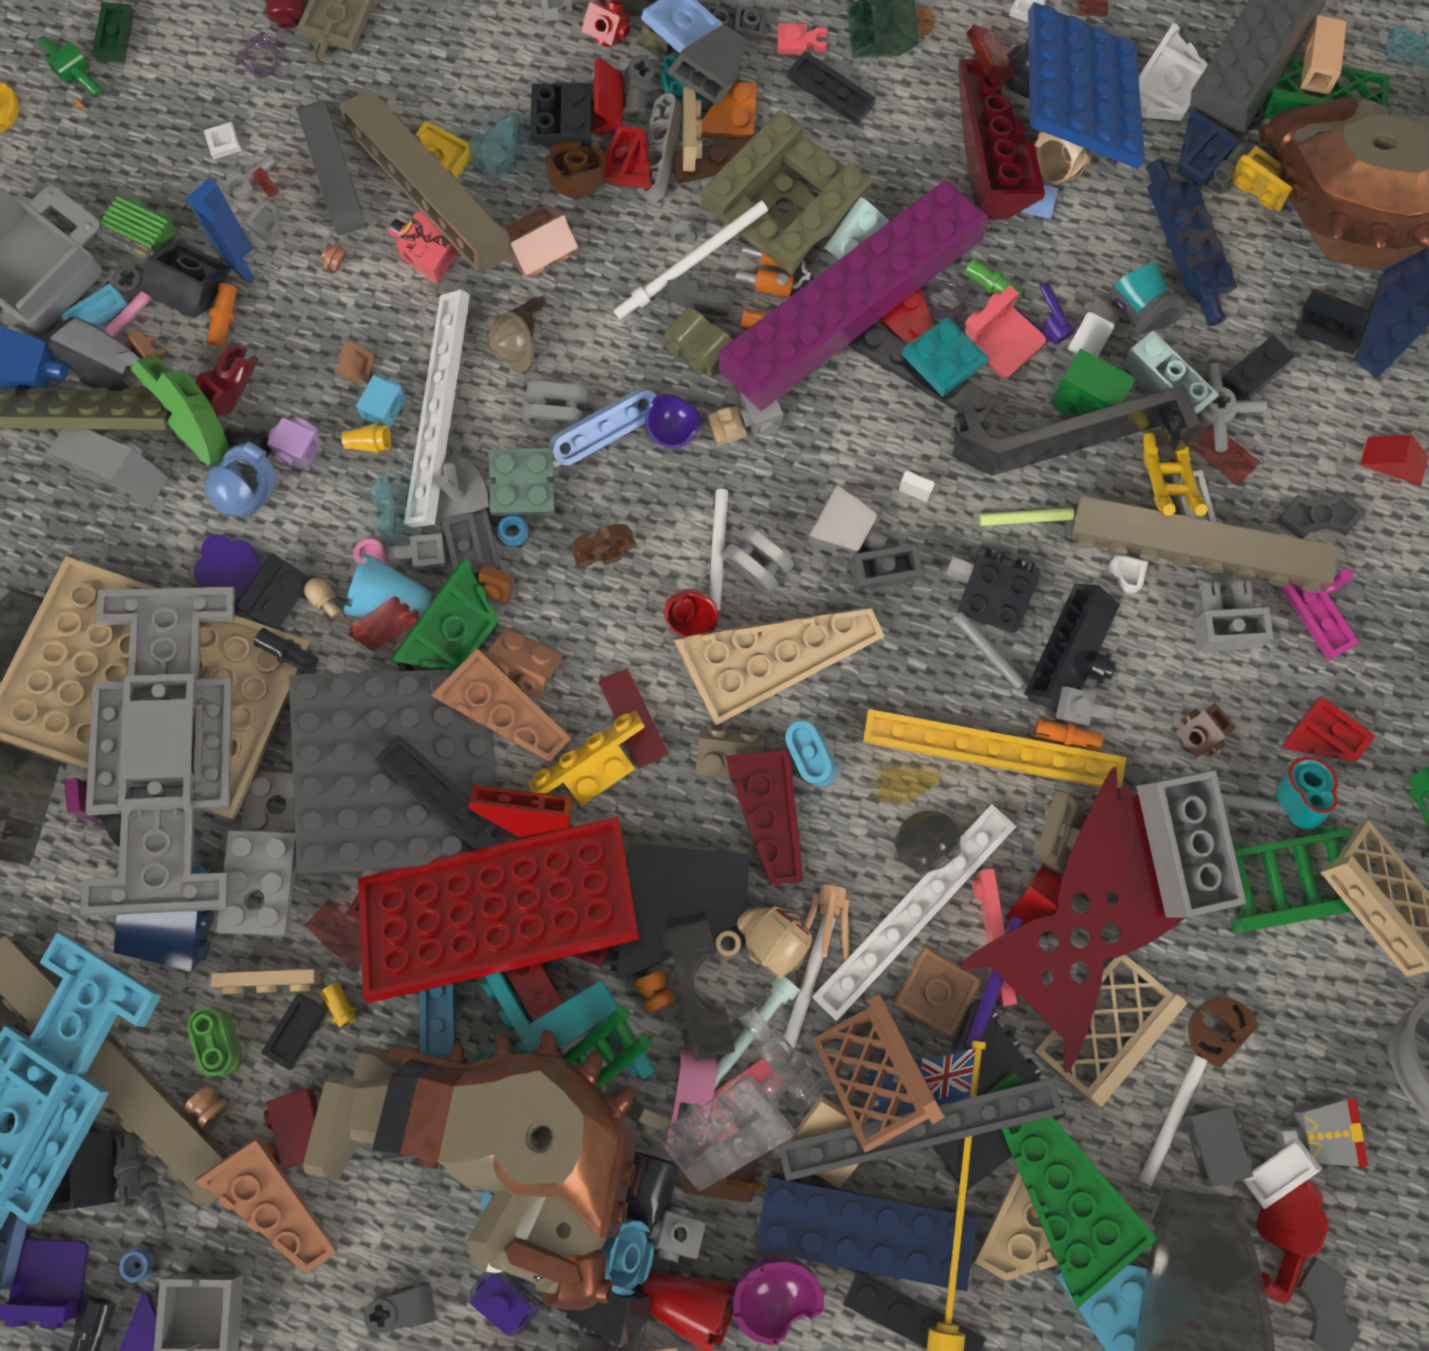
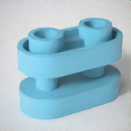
M797 721L791 724L786 731L785 741L800 775L815 787L824 788L830 786L837 778L838 768L822 733L807 721Z

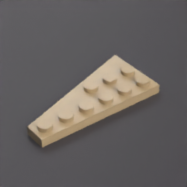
M864 607L672 638L713 723L718 725L885 637L873 609Z

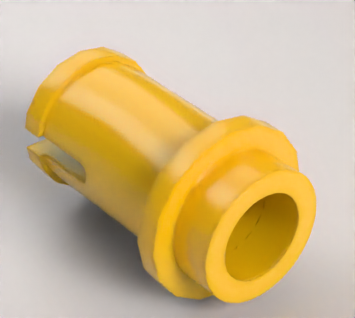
M340 982L331 984L320 992L334 1017L331 1020L333 1024L343 1028L358 1019L355 1014L357 1008H352Z

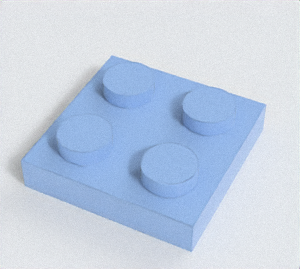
M658 0L644 9L641 17L649 27L679 53L682 49L723 25L697 0Z

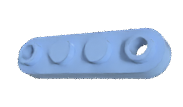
M644 388L637 389L555 434L548 448H553L554 460L562 465H571L645 424L648 407L657 395ZM643 399V406L641 408H638L639 401ZM566 442L565 450L560 452V445Z

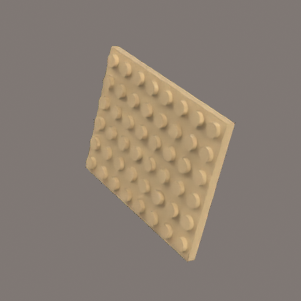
M65 556L0 684V741L88 771L93 682L124 681V676L128 675L130 624H98L96 621L98 590L157 588ZM236 615L234 622L201 623L199 679L231 678L233 681L230 809L204 810V812L233 822L289 698V675H299L300 670L286 662L279 663L277 657L259 647H255L253 645L254 638L258 631L265 627L285 640L292 639L294 645L309 652L312 646L308 640ZM193 711L192 763H191V771H192L193 774H194L195 717H196V711Z

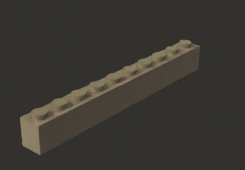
M4 935L0 939V994L4 997L2 1003L13 1013H20L27 1020L25 1023L26 1028L33 1033L61 981L48 968L40 964V960L19 938ZM108 1032L85 1074L109 1091L102 1106L107 1109L111 1107L119 1116L117 1118L118 1123L130 1133L135 1132L143 1140L140 1143L142 1148L153 1157L158 1156L166 1164L164 1167L166 1173L175 1181H182L190 1189L188 1195L195 1203L200 1206L206 1205L207 1208L217 1205L219 1198L207 1188L205 1190L195 1183V1180L230 1154L205 1129H201L197 1125L196 1119L191 1114H187L183 1106Z

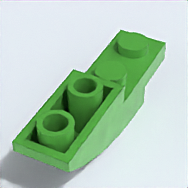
M158 357L135 360L131 367L132 372L161 401L162 406L172 413L166 423L176 432L177 437L184 441L196 453L198 459L208 467L221 464L224 460L223 457L230 450L228 442L213 408L194 380L185 370L170 371Z

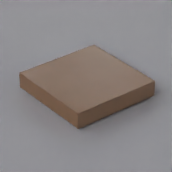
M923 946L892 1006L947 1038L952 1039L983 979L968 970L959 969V965Z

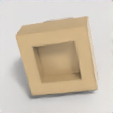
M737 406L732 408L726 407L717 410L716 413L707 415L717 446L746 437L747 433Z

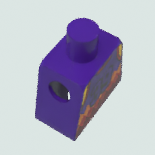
M483 1272L470 1289L469 1303L508 1336L521 1334L544 1304L507 1272Z

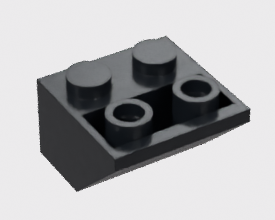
M591 83L532 84L531 140L548 149L561 142L573 140L581 141L582 147L590 148V143L593 144V95Z

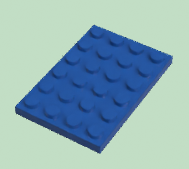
M1033 2L1028 10L1030 127L1139 169L1145 161L1136 44L1126 37L1120 38L1108 33L1102 27H1094L1084 23L1076 16H1067L1049 5L1043 6Z

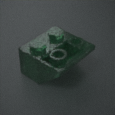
M858 0L847 7L853 59L900 56L919 44L915 0Z

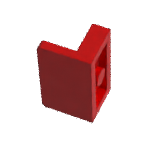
M598 58L595 60V78L593 79V132L598 135H604L622 126L623 74L602 58Z

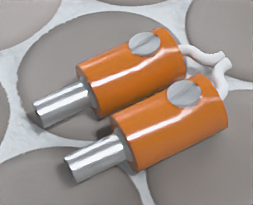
M743 244L741 255L761 258V265L783 269L755 246ZM802 259L800 264L802 265V272L806 276L801 277L797 284H793L795 275L760 268L757 274L737 270L735 281L753 284L757 292L789 298L791 297L792 289L800 288L805 280L810 279L811 272L806 270V263Z

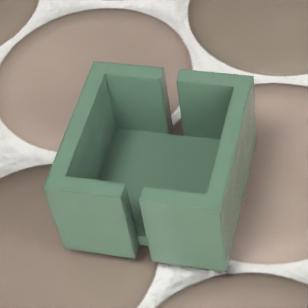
M553 448L489 449V478L492 483H496L489 484L490 513L492 517L555 516L554 483H547V479L548 482H555Z

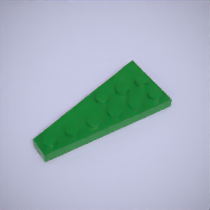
M1011 1071L987 1093L1024 1085V1083ZM1053 1117L1002 1128L1003 1135L1062 1276L1078 1309L1157 1240V1237Z

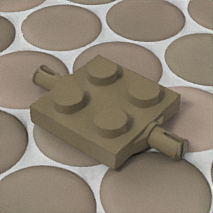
M309 0L297 30L300 36L317 41L311 52L312 56L323 60L328 46H337L354 52L375 4L374 0Z

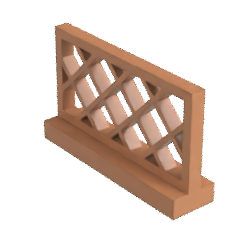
M880 994L867 1000L871 1007L812 1038L865 1153L927 1119H930L931 1123L934 1124L945 1118ZM871 1020L873 1027L868 1038L855 1035L860 1025ZM835 1039L844 1040L838 1054L826 1052L824 1045ZM852 1042L865 1045L860 1059L846 1056ZM873 1047L886 1050L881 1064L868 1061ZM843 1064L856 1066L851 1081L838 1078ZM864 1069L878 1071L873 1086L859 1083ZM886 1074L899 1076L900 1079L895 1092L881 1088ZM904 1089H906L908 1095L903 1094ZM856 1090L869 1093L864 1109L851 1106ZM877 1096L892 1099L886 1114L872 1111ZM900 1101L911 1103L916 1109L914 1113L904 1118L894 1116ZM872 1118L883 1121L880 1131L866 1138L864 1129L868 1119Z

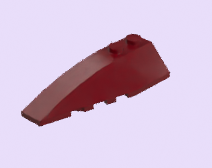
M959 59L962 126L974 204L988 216L987 220H1007L1044 199L1045 190L1036 148L1032 141L1026 139L1024 135L1025 128L1021 120H1016L1012 112L1013 105L1009 98L1006 99L1001 92L1002 85L988 59Z

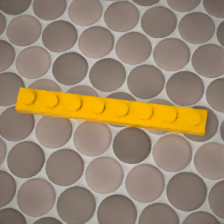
M868 709L862 743L1100 788L1109 771L1116 767L1117 788L1123 786L1126 757L877 710Z

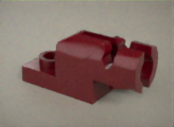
M228 345L226 350L219 356L213 371L200 372L196 380L197 386L207 398L217 418L219 415L229 414L234 410L241 393L249 382L248 377L253 374L259 360L256 356L244 359L248 349L241 345Z

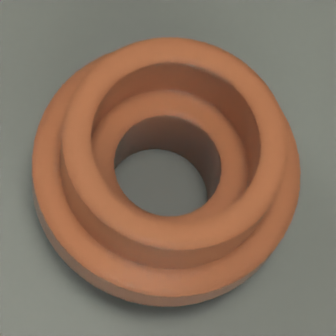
M335 242L333 246L328 244L325 247L320 259L324 262L323 269L338 271L347 254V250L342 248L341 243Z

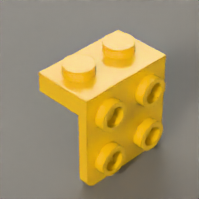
M1256 145L1248 155L1241 156L1235 167L1236 172L1231 177L1234 180L1235 186L1241 191H1250L1258 197V201L1264 207L1270 210L1274 208L1278 212L1288 202L1292 192V187L1278 178L1282 163Z

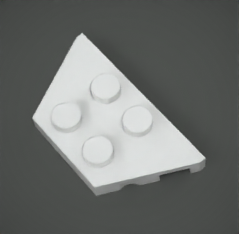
M1175 23L1171 25L1139 75L1142 118L1181 121L1190 107L1191 90L1208 65L1204 59L1198 56L1197 50L1192 43L1186 44L1178 34L1180 28Z

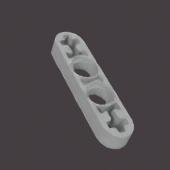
M665 93L655 101L647 133L651 188H637V191L650 203L659 201L666 193L683 112L682 104L671 93ZM668 129L666 135L658 140L659 134ZM662 155V159L660 160V162L655 166H652L653 161L658 156Z

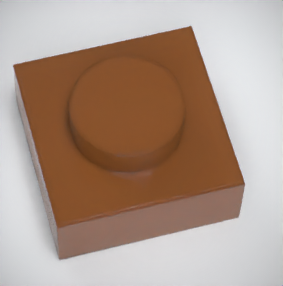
M484 564L479 572V585L482 586L486 597L508 604L513 593L514 575Z

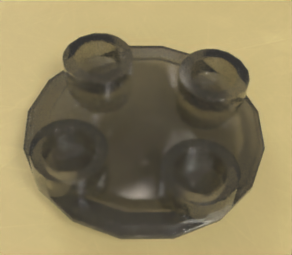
M922 811L911 815L901 824L896 833L895 847L898 857L906 866L912 868L916 873L924 875L945 867L954 858L959 856L961 852V836L957 824L949 816L938 811Z

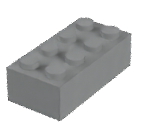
M1216 770L1137 785L1166 917L1188 918L1246 904Z

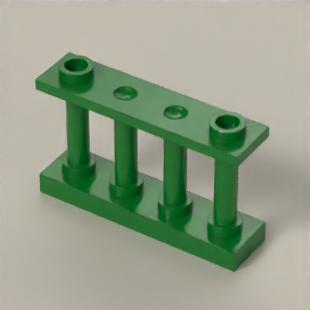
M1332 825L1317 829L1318 835L1243 848L1242 843L1233 844L1246 904L1240 905L1242 910L1239 912L1240 918L1230 921L1233 934L1352 912L1338 893L1335 894L1336 900L1325 902L1324 896L1319 895L1306 845L1324 842L1329 861L1332 863L1341 853L1338 839L1353 835L1352 828L1339 830L1338 825ZM1293 849L1306 897L1303 900V907L1293 908L1292 903L1287 902L1274 851ZM1261 854L1274 903L1271 906V913L1260 914L1259 908L1255 909L1242 857Z

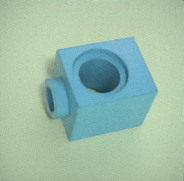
M373 375L355 407L361 418L372 423L379 422L381 425H387L390 429L406 398L398 382L388 377H385L383 380Z

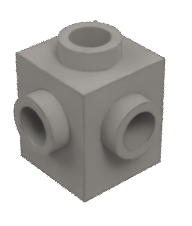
M670 1206L669 1212L663 1211L657 1224L653 1228H649L650 1233L647 1232V1238L650 1239V1243H653V1249L659 1250L657 1256L659 1258L677 1263L679 1257L697 1259L706 1223L689 1218L690 1211Z

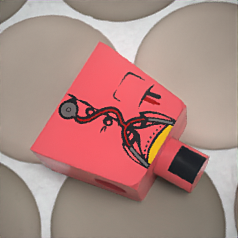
M422 211L416 212L408 224L399 219H394L389 227V235L398 239L396 247L400 257L434 283L439 284L458 254L456 248Z

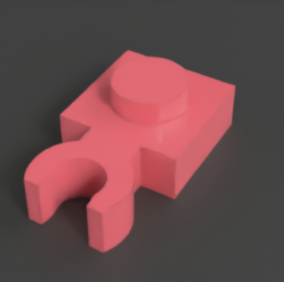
M778 23L777 54L802 55L807 48H812L816 52H825L827 42H819L816 39L827 38V29L819 27L813 31H807V24Z

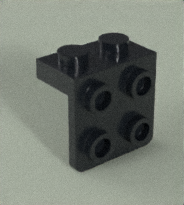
M988 546L987 549L980 547L975 558L973 570L959 603L958 612L962 611L971 619L1010 633H1015L1020 627L1039 580L1040 569L1035 567L1036 563L1030 559L1018 557L1015 560L1005 556L1006 552L997 547Z

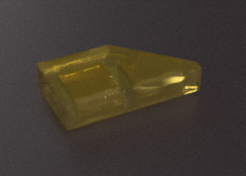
M881 767L878 801L911 804L941 779V773Z

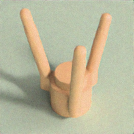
M821 885L819 894H813L812 905L805 919V924L809 930L820 907L819 912L826 915L821 948V957L826 958L830 944L833 917L839 916L841 911L843 958L847 960L850 956L848 922L850 900L845 899L847 890L835 885Z

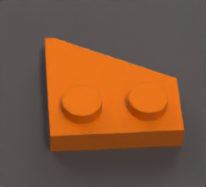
M733 82L731 89L718 105L713 103L703 118L701 137L738 139L754 135L757 83Z

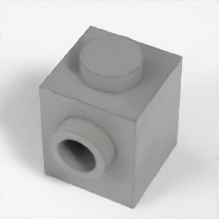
M740 392V405L742 409L739 410V414L744 427H750L753 435L758 433L769 435L776 432L779 426L782 425L783 413L777 399L760 411Z

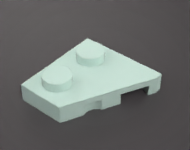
M859 197L824 249L840 260L890 221L867 200Z

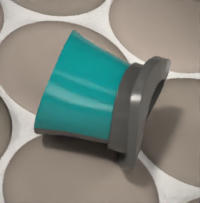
M1157 263L1145 265L1119 279L1108 293V297L1131 318L1130 324L1134 328L1130 331L1131 336L1169 326L1178 321L1186 311V303L1183 298L1178 294L1168 292L1159 264Z

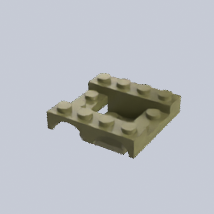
M780 109L701 190V204L729 225L762 200L769 211L740 231L739 234L790 275H793L807 252L820 239L824 237L828 239L844 214L858 198L863 196L867 198L870 195L873 181L849 163L845 167L803 135V126ZM782 161L822 192L819 195L814 193L782 168ZM781 202H788L793 206V209L788 213H782L777 209V205Z

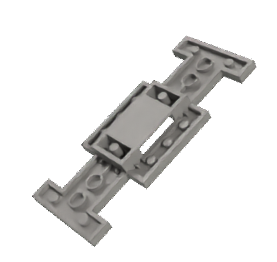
M233 587L98 590L96 621L99 625L130 624L128 675L124 676V681L93 682L86 813L88 815L121 814L118 878L82 879L80 914L83 917L228 909V874H193L195 811L230 809L233 681L231 678L199 679L201 623L234 622L235 590ZM193 711H196V717H195L194 774H193L192 771H191V763H192V732H193Z

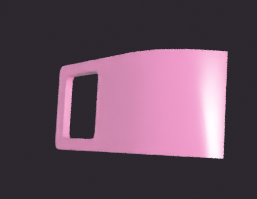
M680 1048V1069L669 1136L704 1143L707 1138L716 1084L717 1059L715 1055ZM680 1103L705 1107L703 1127L700 1135L676 1130Z

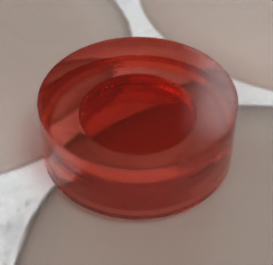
M261 166L253 171L252 175L268 197L272 198L279 193V190Z

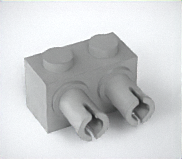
M1243 581L1230 585L1235 609L1223 610L1220 583L1214 582L1213 587H1211V583L1199 586L1203 613L1193 621L1197 652L1259 649L1274 639L1269 607L1255 608L1251 581H1245V585H1243Z

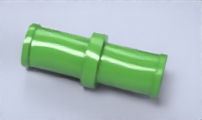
M976 258L971 260L964 272L965 276L986 288L985 291L989 294L997 291L1002 293L1011 285L1019 292L1014 307L1020 302L1025 293L1024 288L1005 278L1003 272L1000 270L995 272Z

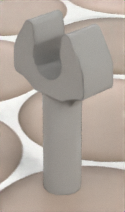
M269 154L247 173L232 170L227 175L224 185L230 191L237 184H243L242 188L238 189L234 195L238 201L249 199L255 195L254 183L273 168L277 162Z

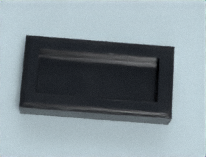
M297 993L261 1051V1054L287 1070H292L328 1010L304 995Z

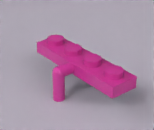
M1348 568L1342 569L1334 576L1333 584L1320 593L1306 592L1301 589V586L1292 584L1279 586L1328 661L1359 644V641L1328 596V594L1338 590L1353 578V572Z

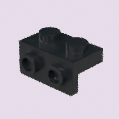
M1314 289L1299 312L1295 333L1307 340H1315L1330 346L1336 351H1343L1353 355L1359 346L1361 330L1370 316V310Z

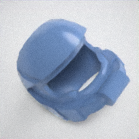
M250 441L246 444L232 447L223 457L224 460L221 462L220 467H214L210 470L204 484L205 495L209 497L213 506L229 516H240L242 518L251 516L266 503L275 487L276 470L272 468L270 461L266 457V451ZM236 460L245 461L255 469L258 485L245 478L237 467Z

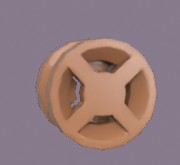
M208 1084L194 1094L183 1109L187 1114H193L197 1118V1125L204 1129L211 1125L228 1108L229 1103L225 1099H219L215 1095V1088Z

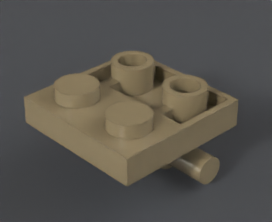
M1055 791L1053 800L1047 803L1045 809L1046 822L1043 831L1037 834L1034 846L1035 854L1052 871L1064 874L1071 850L1081 831L1080 828L1085 813L1068 793Z

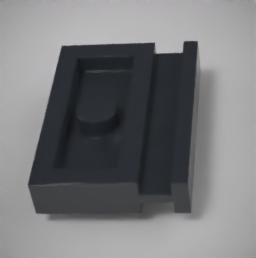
M270 553L235 606L265 626L278 630L304 592L306 583L312 578L282 560L276 554Z

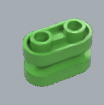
M204 1007L194 1011L189 1017L187 1029L199 1069L209 1076L233 1074L241 1066L243 1054L231 1015L227 1011L218 1008Z

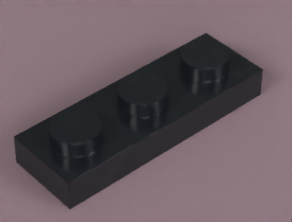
M806 51L802 53L787 72L789 80L857 125L875 105L876 97Z

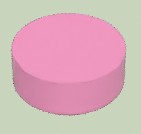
M373 538L359 541L353 550V557L357 564L359 562L366 564L362 562L363 553L371 555L383 563L386 560L384 546L380 541Z

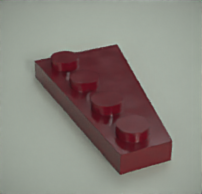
M789 749L722 756L768 885L804 882Z

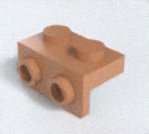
M507 627L488 650L487 658L523 692L537 698L543 696L546 683L559 666L563 654Z

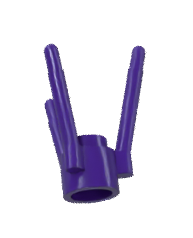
M1048 282L1041 283L1039 288L1053 313L1043 322L1044 330L1016 307L1014 308L1046 337V342L1051 340L1054 345H1057L1071 336L1075 330L1067 320Z

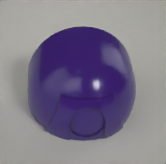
M661 394L656 396L648 407L645 424L650 437L657 444L673 449L686 445L694 437L701 425V416L693 405L679 396Z

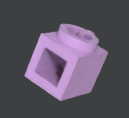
M282 417L278 425L271 429L267 445L275 454L273 457L280 463L291 466L293 462L308 469L322 442L317 435V428L309 422L297 417L290 418V420Z

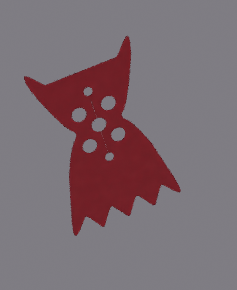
M1116 767L1109 771L1071 850L1062 877L1056 914L1030 921L991 941L966 958L959 967L962 970L991 967L1063 1038L1065 1073L1073 1066L1086 1037L1102 984L1104 961L1126 955L1147 945L1185 919L1166 917L1148 835L1144 826L1139 795L1124 800L1117 799L1118 778ZM1133 816L1135 854L1123 853V845ZM1110 891H1114L1118 895V901L1115 904H1110L1107 901V894ZM1076 893H1084L1090 900V908L1084 914H1077L1071 907V899ZM1106 923H1114L1120 930V938L1114 944H1107L1102 939L1101 929ZM1076 927L1087 929L1090 936L1088 945L1081 949L1073 946L1070 939L1071 932ZM1045 931H1052L1058 937L1059 945L1054 952H1045L1040 947L1039 938ZM1078 961L1084 962L1089 968V977L1083 983L1075 982L1070 975L1072 964ZM1044 972H1050L1053 975V981L1049 985H1045L1041 980Z

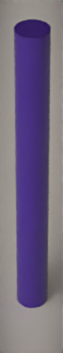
M1012 917L1006 933L1024 925L1025 921ZM993 969L965 1042V1046L969 1048L972 1047V1041L981 1042L1003 983V979Z

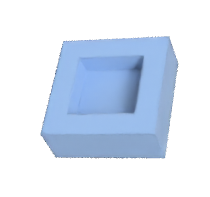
M1043 185L1045 190L1044 199L1021 212L1050 219L1058 188Z

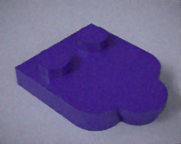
M213 535L203 542L201 547L202 558L196 562L193 573L200 588L233 587L236 605L261 568L262 563L249 543L242 540L231 542L223 535Z

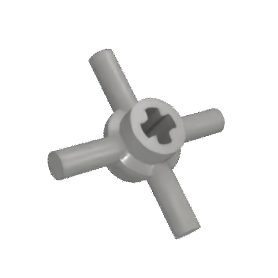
M1215 362L1208 365L1210 386L1219 396L1198 414H1201L1207 424L1213 426L1215 451L1223 452L1228 450L1226 423L1230 422L1236 413L1266 412L1267 400H1236L1234 393L1223 387L1221 364Z

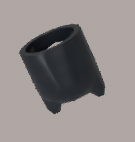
M635 1151L633 1160L635 1175L632 1185L628 1186L625 1201L628 1203L627 1214L632 1212L643 1216L645 1225L651 1229L657 1224L661 1213L671 1201L680 1165Z

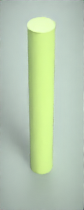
M1073 507L979 514L980 526L1074 520Z

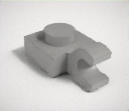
M442 533L410 536V546L388 548L389 560L392 566L412 562L414 570L446 567Z
M1062 686L1056 718L1089 726L1091 718L1114 722L1116 709L1094 704L1096 694Z

